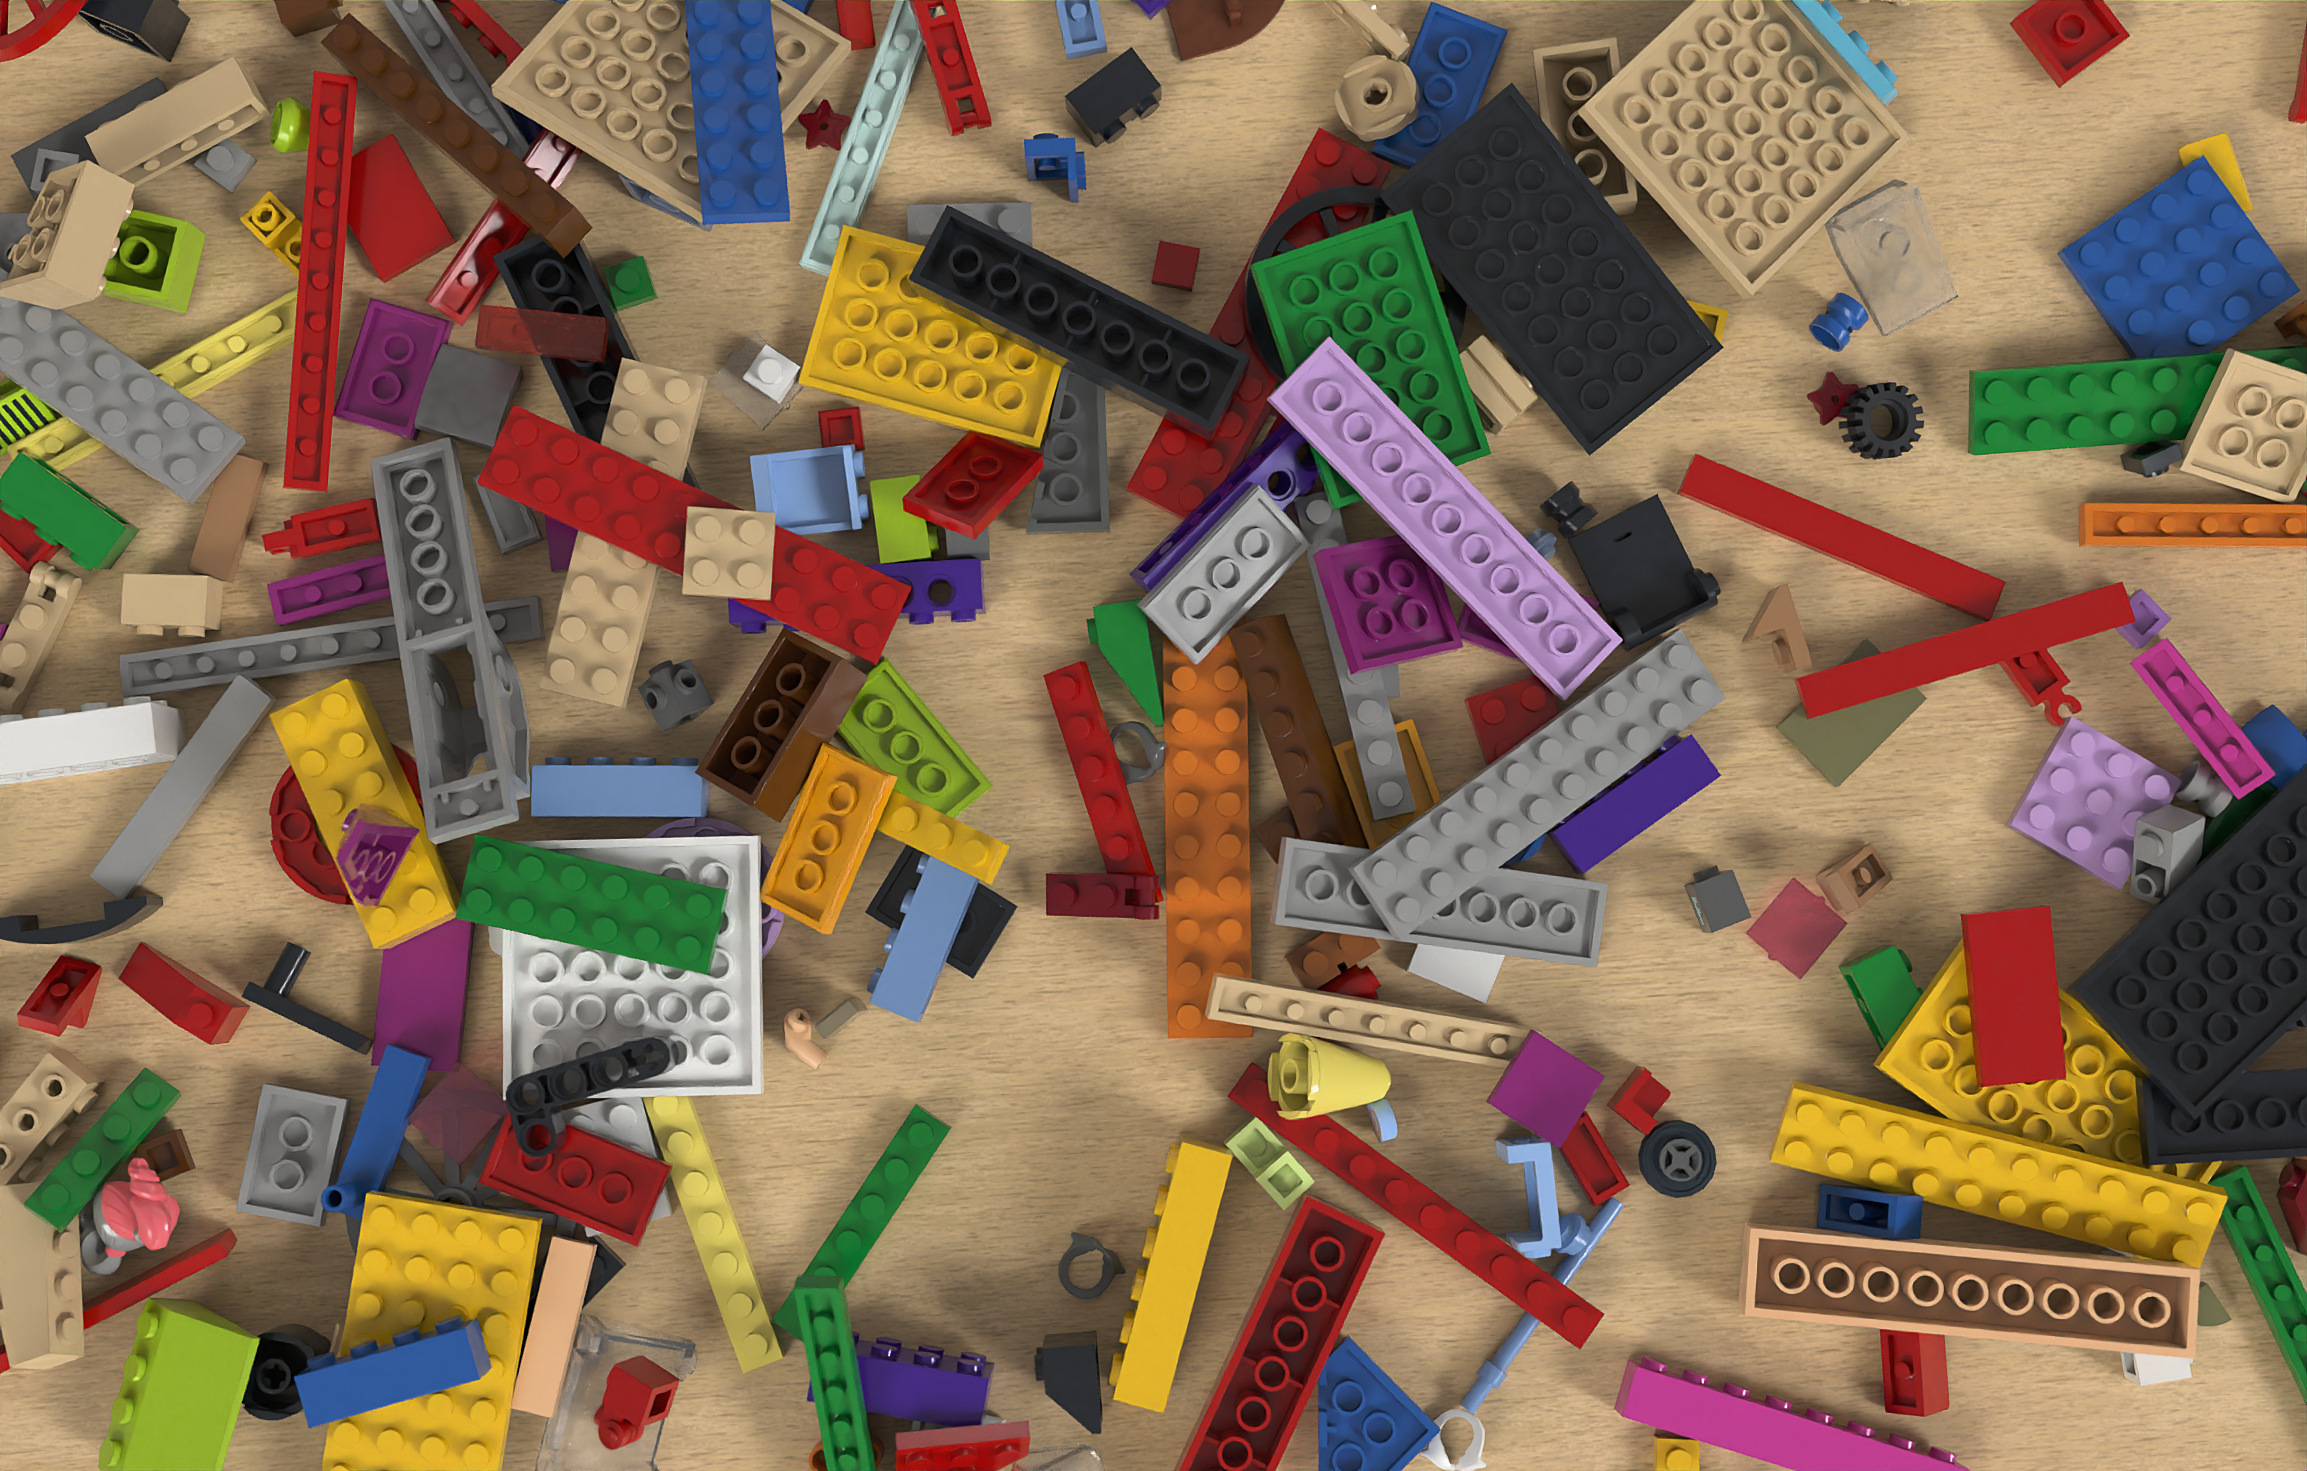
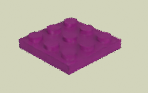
M1399 534L1320 549L1313 554L1351 675L1452 653L1464 647L1441 577Z

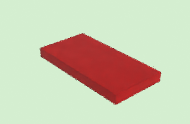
M2041 905L1961 914L1977 1085L1989 1087L2066 1078L2050 906Z
M508 1110L478 1182L636 1247L640 1246L673 1164L565 1121L567 1138L561 1149L549 1155L534 1158L526 1155L520 1149ZM539 1124L535 1128L534 1138L540 1146L547 1147L551 1140V1133L547 1127Z

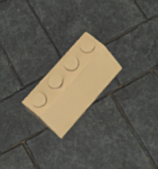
M1617 37L1533 49L1532 55L1541 120L1617 215L1634 214L1638 201L1635 177L1577 113L1588 100L1621 70Z

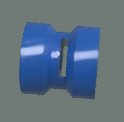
M1844 293L1835 294L1827 304L1828 310L1825 314H1819L1809 325L1812 335L1821 344L1836 352L1842 351L1849 343V333H1852L1853 330L1861 329L1869 319V315L1864 307L1854 298Z

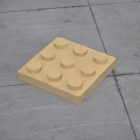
M2228 348L2181 447L2184 459L2174 463L2173 466L2190 474L2287 505H2293L2307 476V373Z

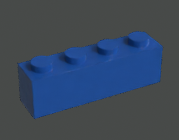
M455 1316L436 1323V1330L420 1334L419 1328H413L392 1336L393 1342L378 1346L376 1340H371L351 1347V1354L335 1358L334 1352H329L309 1359L307 1361L308 1367L294 1377L308 1427L312 1428L481 1379L492 1367L478 1319L474 1318L462 1322L461 1316Z

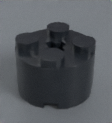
M299 1324L281 1325L256 1336L260 1338L243 1396V1408L250 1415L269 1421L282 1420L304 1410L294 1377L308 1367L307 1361L309 1359L329 1353L330 1341L315 1330ZM279 1365L283 1367V1370H279Z

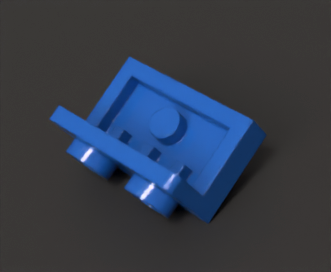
M1041 133L1033 136V139H1024L1028 180H1068L1070 202H1079L1078 190H1086V168L1084 151L1076 152L1075 138H1058V135L1053 133Z

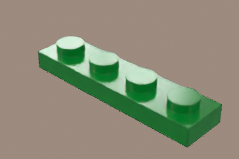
M144 1068L23 1203L25 1209L61 1233L181 1097L180 1091L147 1068Z

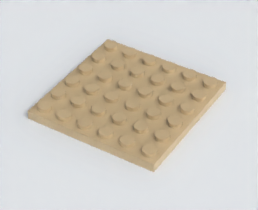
M568 0L492 84L493 96L702 223L685 0ZM770 0L782 131L784 133L850 54L851 42L782 0Z
M1695 0L1577 111L1744 300L1758 291L1911 139L1908 133L1791 0Z

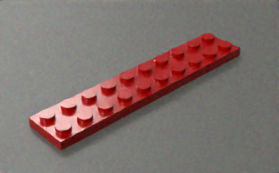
M1319 127L1261 237L1285 210L1313 193L1341 186H1366L1381 189L1392 165ZM1361 206L1331 208L1342 233L1360 228L1370 210L1368 207ZM1317 212L1298 222L1283 236L1284 240L1297 248L1328 238ZM1274 251L1271 257H1274V256H1277V255H1280V254H1279L1278 252ZM1252 253L1208 334L1251 356L1249 368L1212 441L1163 418L1126 487V491L1183 521L1228 477L1230 469L1267 402V398L1272 394L1278 381L1258 356L1246 326L1243 291L1246 271ZM1265 313V319H1266V322H1267V326H1268L1269 332H1270V334H1271V336H1272V338H1273V341H1274V343H1275V340H1274V337H1273V334H1272V331H1271V328H1270V325H1269V322H1268V319H1267V316H1266V313Z
M513 405L477 481L479 486L682 578L684 574L688 506L743 510L516 405ZM775 524L770 601L729 599L877 665L912 587Z

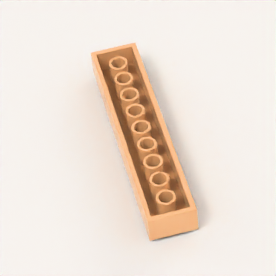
M1744 1222L1738 1308L1745 1316L2195 1359L2200 1269L2187 1263L1924 1238L1892 1240L1837 1230Z

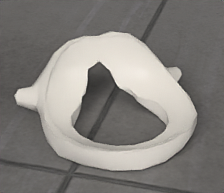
M1451 1409L1441 1413L1434 1420L1440 1429L1449 1419L1454 1417L1464 1418L1472 1425L1474 1430L1473 1441L1465 1451V1455L1460 1457L1456 1465L1449 1462V1458L1445 1453V1447L1441 1441L1440 1432L1429 1442L1428 1448L1421 1451V1455L1443 1470L1474 1471L1478 1468H1485L1486 1463L1481 1458L1485 1442V1429L1481 1421L1471 1412L1463 1409Z

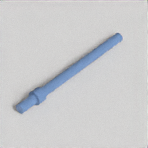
M1614 1197L1608 1198L1588 1226L1590 1228V1237L1586 1246L1579 1253L1566 1256L1553 1274L1555 1279L1565 1286L1568 1285L1623 1209L1624 1205ZM1526 1311L1492 1360L1486 1359L1478 1370L1479 1378L1460 1402L1464 1408L1474 1414L1492 1388H1499L1507 1377L1505 1370L1541 1321Z

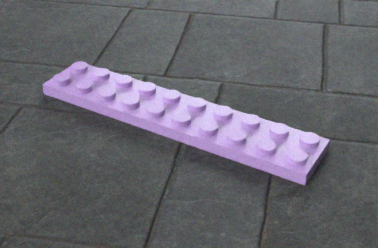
M1330 336L1267 398L1278 412L1560 700H1566L1623 641Z

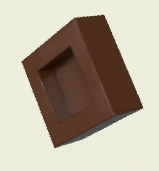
M1287 805L1252 830L1275 864H1278L1282 837L1302 840L1293 813Z
M182 1129L173 1130L141 1143L136 1147L139 1158L146 1160L149 1169L155 1171L160 1178V1183L196 1169Z

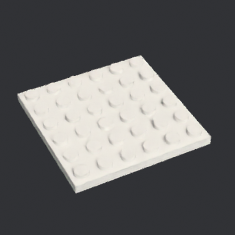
M761 836L513 841L515 843L729 890L709 975L502 929L503 1100H506L505 1093L508 1085L519 1076L644 1038L661 1035L672 1039L679 1049L678 1062L671 1071L586 1098L764 1093L762 909L760 901ZM653 1048V1052L635 1058L638 1065L653 1061L658 1063L659 1059L664 1058V1053L662 1049L654 1050ZM610 1057L606 1061L605 1072L608 1077L617 1081L622 1075L623 1066L617 1058ZM568 1070L564 1076V1085L570 1092L576 1093L581 1085V1078L574 1070ZM527 1082L523 1087L522 1095L524 1100L539 1098V1091L534 1084Z

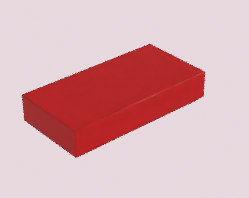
M0 508V547L28 574L31 573L36 563L39 561L48 563L63 547L61 543L55 546L40 538L34 532L37 526L26 518L18 520Z
M1584 1110L1558 1150L1591 1206L1595 1207L1629 1187L1630 1184L1589 1114Z

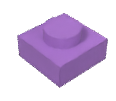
M2142 589L2135 591L2128 598L2136 622L2115 628L2136 650L2143 648L2171 620Z

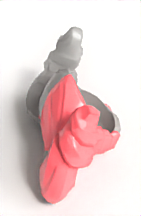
M135 1158L130 1162L128 1167V1174L131 1177L130 1182H107L79 1212L80 1258L83 1266L93 1274L109 1275L115 1273L121 1264L122 1256L128 1251L143 1246L152 1251L166 1247L171 1233L177 1225L180 1209L176 1198L168 1196V1193L164 1190V1185L159 1182L160 1178L155 1171L149 1169L148 1163L143 1158Z

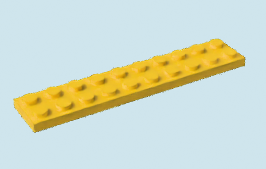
M1792 1080L1769 1153L1770 1162L1887 1192L1923 1196V1201L2155 1260L2183 1262L2198 1269L2201 1267L2228 1198L2225 1189L1794 1080Z

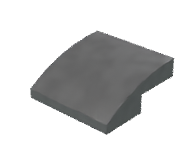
M442 343L420 400L414 423L415 428L444 437L450 436L452 439L492 450L508 418L509 406L524 376L522 366Z

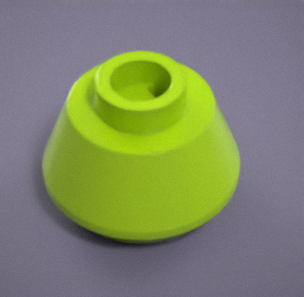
M286 97L277 102L271 121L270 143L281 154L308 150L311 109L292 97Z

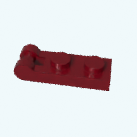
M1046 873V916L1134 918L1138 920L1159 919V905H1155V889H1159V875ZM1131 889H1138V904H1131Z

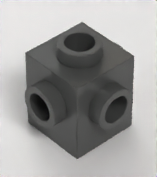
M690 659L673 665L671 660L658 664L649 670L651 677L638 688L645 706L652 713L661 732L693 721L714 704L702 677L697 673Z

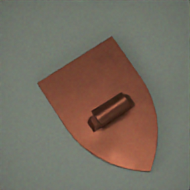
M1171 0L1166 5L1181 60L1186 61L1227 50L1252 39L1270 24L1285 0Z

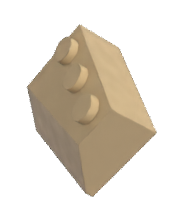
M88 160L51 172L27 218L28 226L32 227L30 234L24 235L18 245L14 244L7 257L14 262V265L6 281L0 280V297L54 310L96 299L102 293L106 284V276L103 273L107 262L114 257L120 245V238L117 237L121 223L129 217L133 209L134 201L130 198L135 184Z

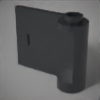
M1658 494L1567 539L1596 599L1600 601L1599 605L1610 627L1623 639L1620 645L1626 651L1718 605L1717 596L1721 594V590L1717 580L1710 572L1705 574L1699 568L1694 569Z

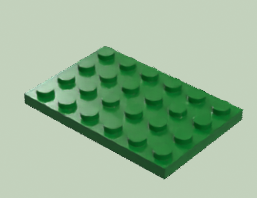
M1412 210L1250 265L1287 377L1330 336L1455 467L1491 454ZM1310 444L1331 510L1363 500V497Z

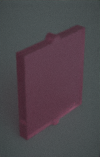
M1792 878L1745 934L1769 953V960H1777L1794 976L1802 979L1848 923L1825 904L1824 897H1816L1798 880Z
M458 1061L407 1120L430 1139L429 1144L431 1146H439L458 1164L462 1165L507 1114L508 1106L506 1101L490 1088L491 1083L489 1080H481Z

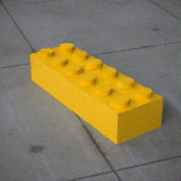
M347 678L270 714L269 717L374 949H390L454 919L460 895L437 844L428 839L423 813L364 684ZM360 804L374 805L419 829L417 836L378 906H363L356 902L336 861L339 842L345 833L342 831L344 820L354 808L358 809Z
M1181 1135L1179 1144L1170 1143L1164 1166V1172L1171 1173L1167 1186L1159 1184L1153 1214L1159 1215L1156 1228L1151 1226L1147 1228L1142 1247V1257L1148 1258L1145 1270L1141 1268L1136 1269L1130 1292V1299L1136 1301L1134 1311L1125 1310L1119 1333V1342L1125 1343L1123 1353L1114 1351L1108 1373L1107 1385L1114 1386L1113 1400L1160 1413L1165 1411L1233 1157L1231 1150L1227 1147Z

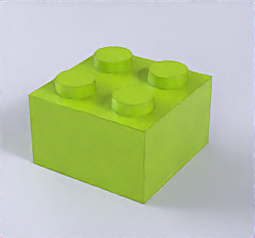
M132 209L129 217L121 223L117 237L120 238V245L114 257L107 262L103 273L106 276V284L101 294L109 298L186 314L206 234L188 221Z

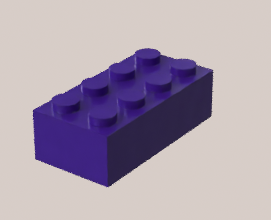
M852 1331L866 1412L951 1427L983 1424L995 1365L994 1363L986 1362L985 1355L973 1352H961L960 1357L943 1355V1348L926 1344L919 1345L918 1350L901 1347L902 1341L888 1337H877L876 1342L859 1340V1333ZM810 1379L806 1401L815 1402Z

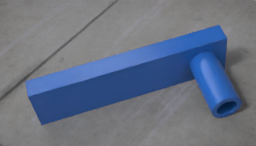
M387 1044L337 1183L327 1187L322 1192L321 1203L327 1211H338L362 1220L366 1193L371 1190L384 1192L430 1066L431 1057L395 1044Z

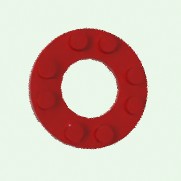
M391 743L425 818L416 758L404 749ZM290 765L275 788L269 808L273 838L270 842L276 859L288 877L305 892L324 901L354 905L332 854L320 841L316 826L317 821Z

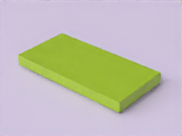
M886 657L865 674L868 676V679L837 731L862 760L898 777L893 790L955 819L993 787L991 782Z

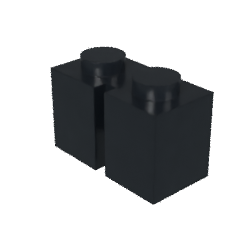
M1131 47L1065 96L1066 110L1093 145L1098 147L1105 141L1107 144H1110L1119 139L1126 132L1127 127L1125 123L1129 120L1133 121L1137 117L1142 120L1155 112L1160 105L1162 86Z

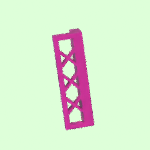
M2167 637L2130 662L2131 666L2238 800L2276 775L2272 767Z

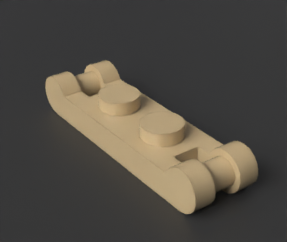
M44 561L36 563L31 570L30 583L0 643V706L3 710L12 714H18L25 706L82 587V579L71 573H65L64 575L58 573L55 566ZM50 587L56 590V596L53 601L45 598ZM7 675L16 678L9 689L2 686Z

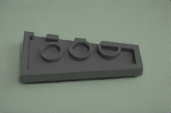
M1063 367L1043 452L1044 468L1040 471L1036 484L1033 505L1026 529L1027 535L1110 532L1105 388Z

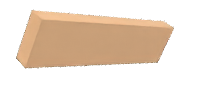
M559 1235L552 1236L510 1408L549 1418L556 1416L597 1244Z

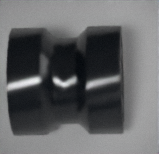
M1573 481L1562 487L1539 507L1547 517H1553L1555 521H1558L1557 530L1564 539H1567L1598 514L1591 503H1585L1580 498V490Z

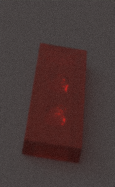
M480 304L475 346L483 350L605 363L610 321L603 317Z

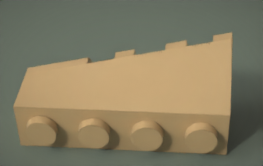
M43 1181L0 1186V1295L3 1307L0 1309V1326L9 1365L13 1368L47 1370L84 1357L79 1213L60 1233L25 1209L23 1203Z

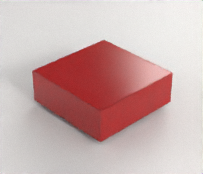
M1160 240L1152 275V284L1192 292L1200 248Z
M859 406L818 411L822 448L855 444V451L865 450L862 415Z

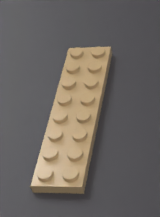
M622 358L600 444L683 481L708 380L704 376ZM578 530L539 688L625 709L661 568Z

